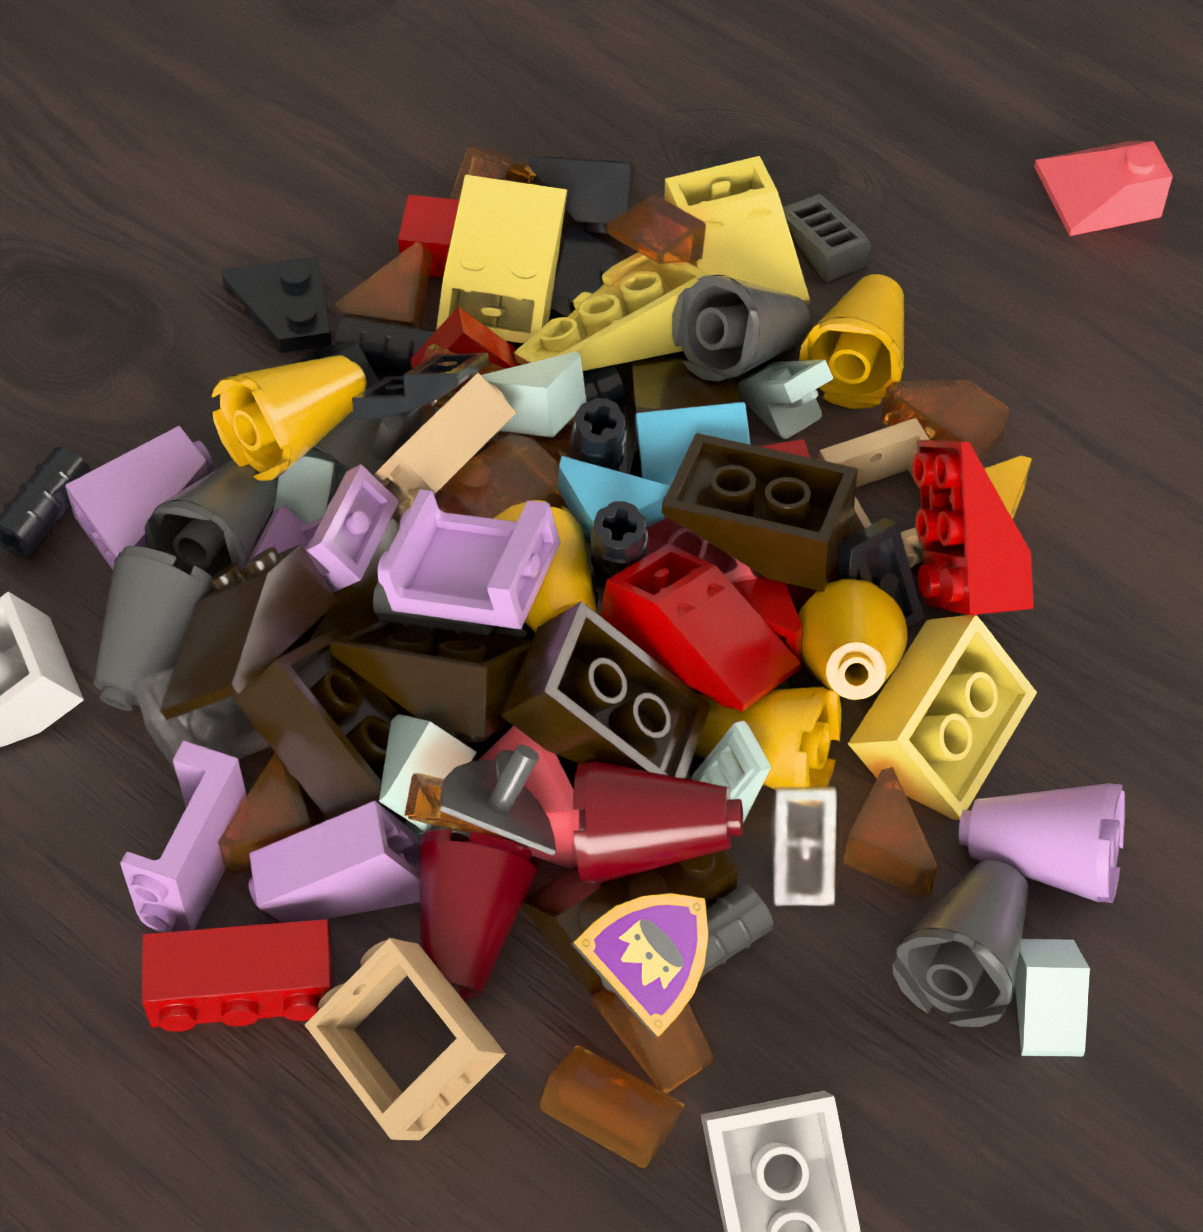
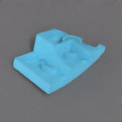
M745 402L636 413L635 416L641 464L640 478L671 486L696 433L750 445Z

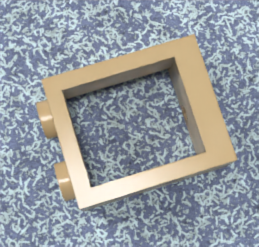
M479 373L462 387L373 475L399 500L392 515V518L399 525L403 513L411 508L420 489L431 490L435 494L517 413L506 402L503 393L494 385L489 384Z
M917 418L821 449L819 450L818 460L858 468L857 488L906 470L913 477L912 462L914 455L918 453L917 440L930 439ZM856 497L854 516L846 535L847 538L872 525ZM916 527L900 532L909 565L912 568L915 564L923 562V544L917 536Z
M389 938L374 945L364 954L360 961L362 967L345 984L334 987L322 997L318 1004L320 1010L305 1024V1027L390 1139L420 1141L506 1053L419 944ZM408 976L457 1039L402 1093L354 1029Z

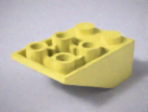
M760 156L665 179L664 223L682 260L711 275L732 277L795 295L802 299L806 305L810 303V297L778 191Z
M465 175L443 277L436 330L457 307L464 310L505 341L525 343L549 322L566 204V189Z

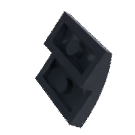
M488 353L435 354L403 376L385 377L352 398L354 420L392 416L429 404L446 395L488 365Z

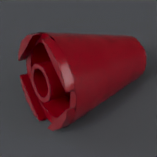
M596 761L579 763L577 765L574 780L573 810H579V830H574V845L577 867L582 882H595L598 884L731 849L732 836H743L742 800L731 799L730 790L727 786Z
M452 829L427 831L421 836L419 845L420 947L467 1004L468 997H479L484 990L535 878L539 859L538 857L530 859L532 851L525 846L496 836L471 832L469 841L458 842L450 841Z

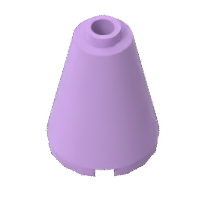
M1106 783L976 799L972 811H962L959 824V844L968 846L969 856L972 859L981 862L986 860L1006 862L1014 866L1024 877L1099 903H1113L1121 868L1116 867L1119 848H1123L1125 792L1122 791L1123 785Z

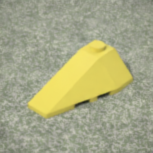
M652 244L607 270L602 275L604 285L593 294L582 292L573 300L575 310L567 317L551 319L514 352L515 359L518 363L524 365L577 351L581 356L582 371L681 352L683 351L682 346H675L672 336V315L678 297L685 288H691L699 280L697 279L711 274Z

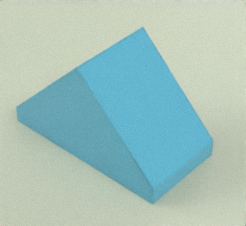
M562 456L558 472V492L581 525L590 545L591 530L594 526L597 512L614 501H625L635 505L639 513L646 520V528L664 520L665 515L662 514V503L670 488L669 485Z

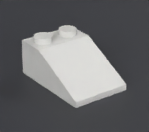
M10 592L0 597V748L42 732L84 700L51 618Z
M819 1091L701 1114L724 1232H861L833 1095L826 1091Z

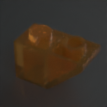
M969 380L892 382L886 388L881 421L890 427L917 418L930 440L970 442L981 461L1003 440L1010 408Z

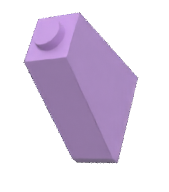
M177 426L66 484L65 487L75 519L113 570L114 560L119 552L122 553L124 547L139 546L148 548L144 527L155 508L208 475L209 471L214 469V464L203 443L199 440L192 443L182 428Z
M376 801L370 802L249 853L253 876L249 880L250 895L255 905L261 911L267 912L282 923L330 919L420 902L419 845L421 837Z

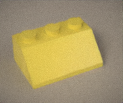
M977 615L926 620L848 745L880 783L953 820H960L962 811L969 808L1037 692Z

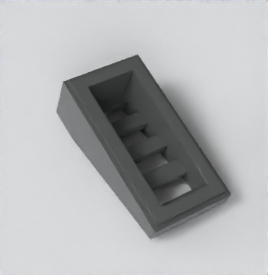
M817 194L783 207L791 237L825 283L869 266L871 242L855 224L824 196ZM816 212L813 215L800 219V217ZM822 221L824 222V224H821L819 226L813 228L809 227ZM830 232L832 233L831 235L825 236V237H823V238L820 237V236H822V235H824V234H827V233H830ZM836 243L840 244L838 246L831 247V245H834Z

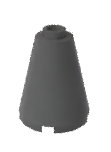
M724 275L703 276L697 279L699 281L691 288H685L678 297L672 315L673 340L675 346H682L684 354L688 361H683L687 369L703 380L718 382L736 378L799 345L804 341L811 326L808 307L799 297Z
M233 459L155 508L144 527L148 548L177 557L173 566L189 575L193 566L204 570L212 577L235 562H239L242 568H244L273 509L279 477L269 481H259L253 476L260 472L255 470L250 464L240 467Z
M127 546L124 547L122 553L119 552L114 560L93 680L94 686L102 691L99 698L103 702L125 711H131L133 705L143 706L148 703L176 664L196 602L214 588L210 582L212 576L204 570L193 566L189 575L173 566L177 557L147 547Z
M986 860L978 863L900 941L896 951V958L893 962V975L901 991L921 1010L929 1014L934 1006L951 1014L948 1023L963 1027H983L998 1021L1004 1014L1013 997L1029 894V886L1026 879L1014 866L996 860Z

